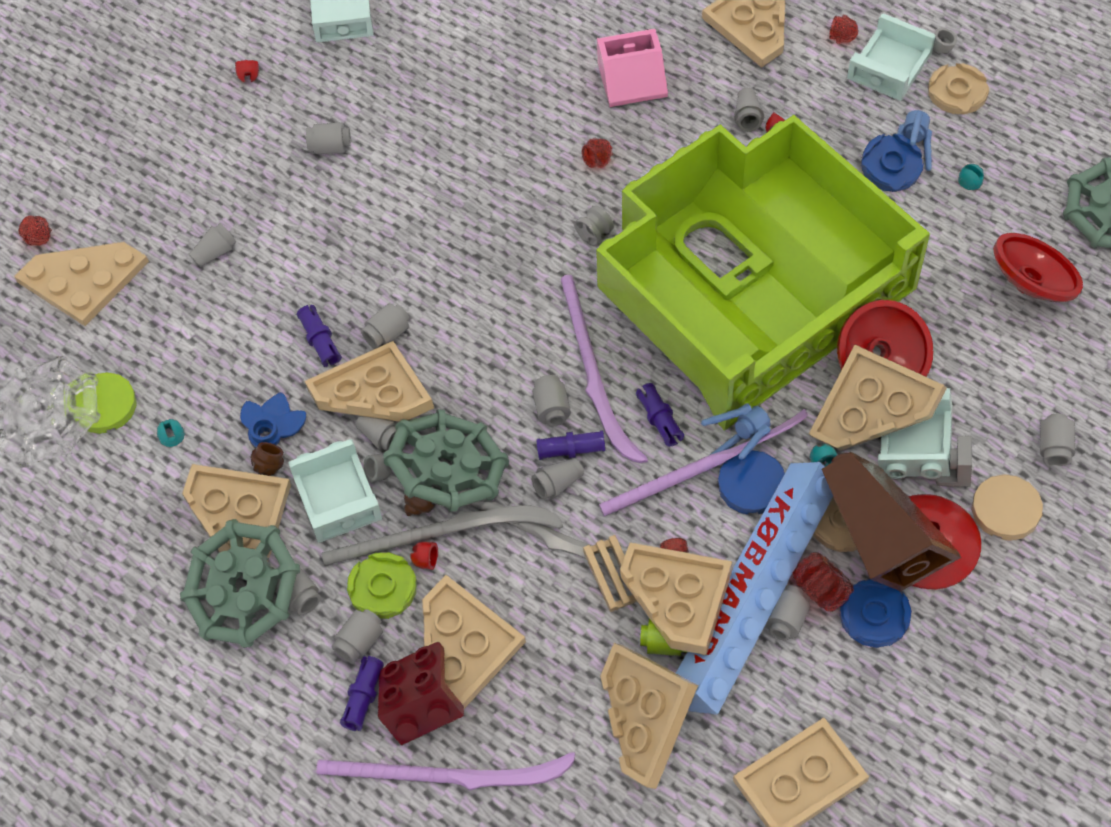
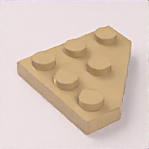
M716 0L702 10L703 20L761 68L783 53L785 0Z
M118 242L35 255L14 277L17 283L86 326L149 261L146 255L127 243Z
M394 341L305 381L307 390L319 410L400 421L402 419L410 420L434 409L431 397Z
M854 345L809 435L840 451L931 419L947 388L941 383Z
M192 464L182 494L208 536L211 537L225 527L228 520L236 519L240 523L264 527L274 525L279 528L291 483L286 478ZM243 537L244 548L256 549L260 543V540ZM230 540L217 549L219 553L228 551L231 548Z
M630 542L620 568L623 582L670 648L707 655L732 574V561Z
M445 575L422 599L424 646L440 642L444 647L445 683L465 709L526 643L525 636Z
M613 643L600 677L603 690L608 691L612 708L608 709L613 736L619 738L622 756L619 757L621 772L645 787L657 789L698 685L624 645Z

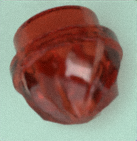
M845 14L842 17L834 16L829 39L836 40L837 44L851 42L859 33L856 21Z
M592 138L582 147L583 160L590 168L605 167L611 160L613 148L606 139Z
M29 215L19 225V235L28 245L40 246L46 244L49 238H51L50 233L52 229L49 227L47 220L41 216Z

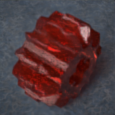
M811 553L797 565L798 567L792 573L796 584L812 601L816 602L820 608H824L826 611L833 612L838 607H841L854 591L850 579L821 553Z

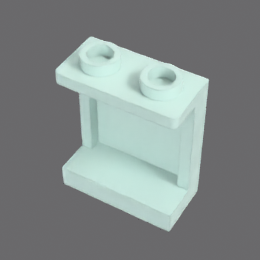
M310 0L312 26L316 42L374 36L369 0Z
M881 14L877 29L861 54L855 52L850 59L847 79L902 101L932 54L935 34L889 15Z
M950 388L946 389L931 419L881 437V454L878 455V465L890 478L903 479L905 477L922 476L927 479H936L941 476H950L953 410Z
M352 439L344 442H334L327 448L313 453L301 454L296 459L289 461L288 464L318 543L382 520L379 504L375 494L372 493Z

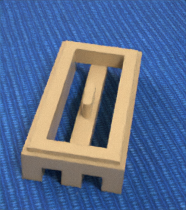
M616 535L610 536L606 541H597L593 546L587 545L583 547V553L610 612L638 602L633 594L628 597L607 551L609 548L612 549L621 568L625 555ZM600 553L620 597L619 601L615 602L594 554Z

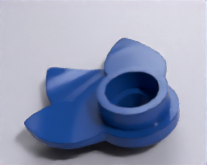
M279 392L262 406L246 401L241 409L240 419L242 424L248 429L250 443L257 448V445L261 442L277 445L281 438L291 437L298 433L305 424L306 412L299 410L290 412L289 403L285 395ZM263 432H270L268 436L260 437Z

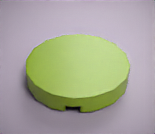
M109 372L94 374L82 380L74 388L70 397V412L78 426L88 432L97 434L107 433L106 430L113 428L117 430L124 426L132 418L137 407L135 392L129 381L119 374Z
M390 552L374 553L361 563L359 561L352 568L347 581V592L353 607L361 612L365 609L370 610L380 619H389L401 614L411 605L417 590V579L412 567L408 565V562L403 557Z

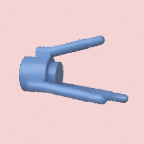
M913 110L907 114L905 124L899 125L897 134L910 139V145L912 146L917 142L924 141L925 168L927 171H931L932 131L928 129L930 117L924 111Z
M746 403L739 409L702 420L701 424L707 426L738 417L735 423L737 434L711 454L728 450L741 439L749 438L751 440L739 454V459H745L761 438L771 431L769 428L771 425L770 418L766 411L759 406L751 408Z

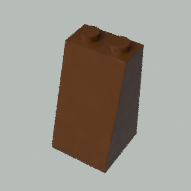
M849 452L837 455L832 459L831 464L821 469L871 580L898 591H903L961 558L954 546L881 467Z

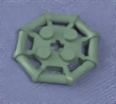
M1107 157L1102 158L1100 163L1079 174H1072L1067 180L1069 189L1066 208L1063 211L1065 220H1070L1091 242L1090 246L1095 249L1098 246L1111 249V236L1106 235L1107 233L1111 234V158ZM1102 175L1105 178L1104 182L1095 187L1088 184ZM1081 193L1089 197V206L1081 207L1079 205ZM1087 217H1089L1100 228L1098 231L1086 219Z
M437 409L436 413L409 421L402 419L395 425V435L389 449L383 454L384 464L392 469L404 487V494L409 498L417 497L447 507L450 512H456L459 507L484 499L493 500L499 494L498 486L504 469L509 465V458L506 453L501 452L487 432V426L484 423L476 424L447 414L444 409ZM432 427L436 428V432L421 436L417 433ZM406 442L415 447L412 454L402 452ZM479 442L488 456H481L474 445ZM441 458L452 461V465H449L446 461L440 462L439 460ZM408 468L412 469V471L416 475V478H413ZM479 470H490L486 480L477 476ZM432 484L440 486L441 489L432 488ZM471 488V490L458 493V491Z
M232 519L228 520L225 527L200 546L192 548L190 553L193 555L184 591L180 592V601L185 602L199 628V636L205 641L214 639L240 644L243 648L251 647L257 638L280 621L288 619L290 613H288L296 575L300 573V565L294 562L280 537V530L274 525L264 527L240 523L238 520ZM243 537L260 540V543L256 549L244 548ZM230 540L231 548L228 551L220 552L215 558L211 556L213 552ZM271 550L280 564L277 569L271 567L267 561L269 560L267 555ZM206 563L210 566L206 586L199 589ZM243 575V579L247 580L246 587H240L239 592H237L236 581ZM281 579L276 602H274L272 600L277 580ZM206 598L207 602L213 606L215 612L211 619L207 615L200 601L201 599ZM268 608L270 612L252 624V619L256 616L253 614L260 609L265 610ZM227 617L239 619L240 628L222 627V624Z

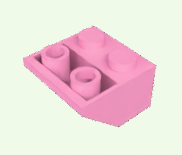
M656 29L597 38V63L609 107L668 97L662 49Z

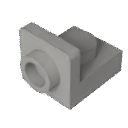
M958 436L957 449H950V476L936 478L937 486L971 487L972 436Z

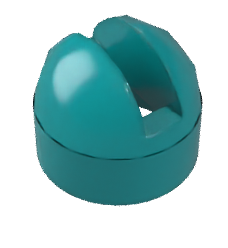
M967 164L961 169L960 177H958V182L963 188L976 190L983 184L984 172L977 164Z
M169 419L162 421L157 427V437L160 443L166 447L177 446L184 439V429L177 420ZM171 427L174 436L168 438L166 429Z
M822 443L821 447L817 445L813 447L809 457L811 462L822 463L826 461L824 465L826 467L831 464L832 459L838 454L831 445Z

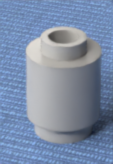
M343 122L314 124L313 127L306 128L308 152H315L316 155L345 153L346 146H351L350 128H344Z
M388 303L364 323L365 327L361 329V334L365 341L372 348L376 349L394 341L409 328L407 322L409 316L400 305L394 306Z
M545 375L538 378L534 382L532 393L539 421L548 426L563 424L571 415L564 383L556 375Z
M1051 414L1040 422V455L1044 457L1045 464L1066 466L1072 462V457L1075 455V422L1064 414Z
M301 568L300 573L296 575L289 609L292 612H297L299 615H305L319 604L321 596L318 594V587ZM281 579L277 580L275 588L276 594L278 593Z
M786 585L765 624L773 637L783 641L798 637L810 609V596L805 590L797 586Z
M365 609L363 612L355 610L335 635L332 649L345 661L354 664L357 659H362L383 633V629L380 626L382 621L370 610Z

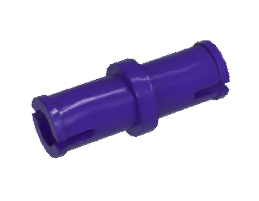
M305 305L300 308L296 315L307 333V342L310 346H314L323 367H328L327 361L330 366L340 362L342 356L331 339L332 332L328 326L323 324L314 305H310V307Z
M653 383L642 385L646 394L638 388L636 396L648 413L647 420L652 426L657 428L666 446L677 445L678 442L674 436H677L678 440L682 441L684 433L680 430L672 416V408L669 404L663 402Z
M603 430L574 435L573 431L566 432V436L536 439L539 460L569 456L571 459L576 458V454L606 451Z
M366 656L362 657L355 682L349 685L347 691L349 699L343 717L340 719V725L352 731H356V729L358 731L362 730L369 705L375 701L377 696L375 687L379 674L384 667V663L381 660L368 656V658Z

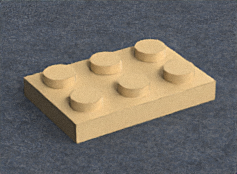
M825 718L820 719L733 777L734 783L766 827H800L868 782L869 775Z

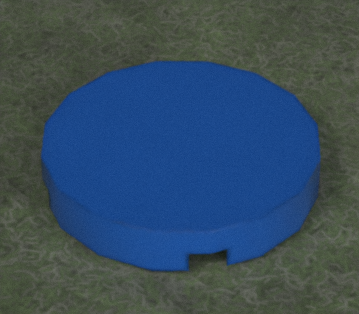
M878 135L869 141L861 157V168L864 176L880 190L897 192L908 189L917 182L923 171L922 153L916 144L914 146L910 145V139L903 135Z
M752 450L743 460L739 459L738 454L725 461L720 468L718 478L720 496L728 507L739 513L749 515V513L758 512V514H763L785 475L784 469L774 457L765 452Z
M868 579L854 584L853 588L845 593L841 601L839 616L842 627L852 639L862 645L879 648L890 646L902 639L909 628L912 610L909 600L903 592L901 594L896 589Z

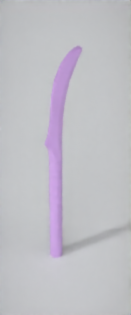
M565 275L561 278V283L587 375L585 392L591 398L604 431L615 449L622 456L633 462H648L647 457L625 435L613 414L600 377L573 276Z
M803 409L794 417L773 428L757 444L790 429L804 420L808 415L806 410ZM749 441L728 450L706 456L658 479L636 487L629 492L600 503V510L605 517L612 512H616L657 492H661L702 472H706L741 453Z
M575 752L568 753L541 765L511 770L448 769L318 760L317 774L454 783L462 785L471 791L489 786H522L548 782L560 777L570 769L574 763Z

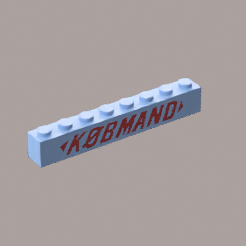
M821 462L791 463L732 570L707 655L687 652L676 674L698 685L688 711L718 715L833 498V494L821 470L825 467Z

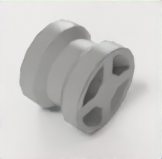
M595 205L587 211V216L580 217L574 222V227L582 239L591 245H596L601 240L602 234H608L614 228V223L605 210Z

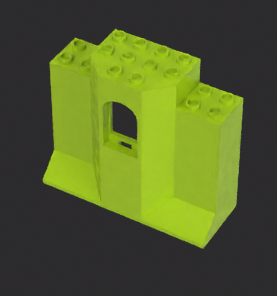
M792 115L785 121L776 123L769 132L760 138L757 137L751 140L747 147L719 124L711 131L702 133L696 141L687 147L678 149L671 158L662 164L659 163L653 166L647 174L638 180L629 182L622 190V230L624 231L612 239H606L596 249L597 287L700 389L715 416L739 409L746 403L751 408L761 405L835 350L844 322L859 307L878 300L900 302L916 290L930 233L795 115ZM700 228H716L725 234L749 258L719 278L686 247L684 238ZM748 269L751 274L742 281H739L736 277ZM738 417L718 422V424L725 431L737 422Z

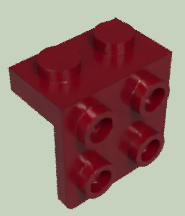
M440 642L423 646L416 652L398 661H392L382 668L379 674L378 719L401 746L464 716V706L445 683L444 647Z

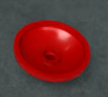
M1021 233L1002 234L995 242L993 251L997 265L1008 281L1021 293L1050 302H1067L1076 299L1082 291L1083 280L1078 270L1063 254L1047 243Z
M878 300L867 303L851 313L839 333L837 355L841 370L854 345H857L872 353L874 347L877 346L881 351V357L927 377L930 371L934 352L931 333L921 316L903 303L892 300Z
M931 494L908 496L961 556L960 559L912 586L935 590L948 588L960 583L974 570L981 553V536L975 521L964 508L947 498Z

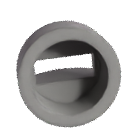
M939 28L934 33L933 50L937 54H948L954 48L957 36L947 28Z
M368 455L364 460V473L368 481H382L391 475L392 469L384 464L383 455Z

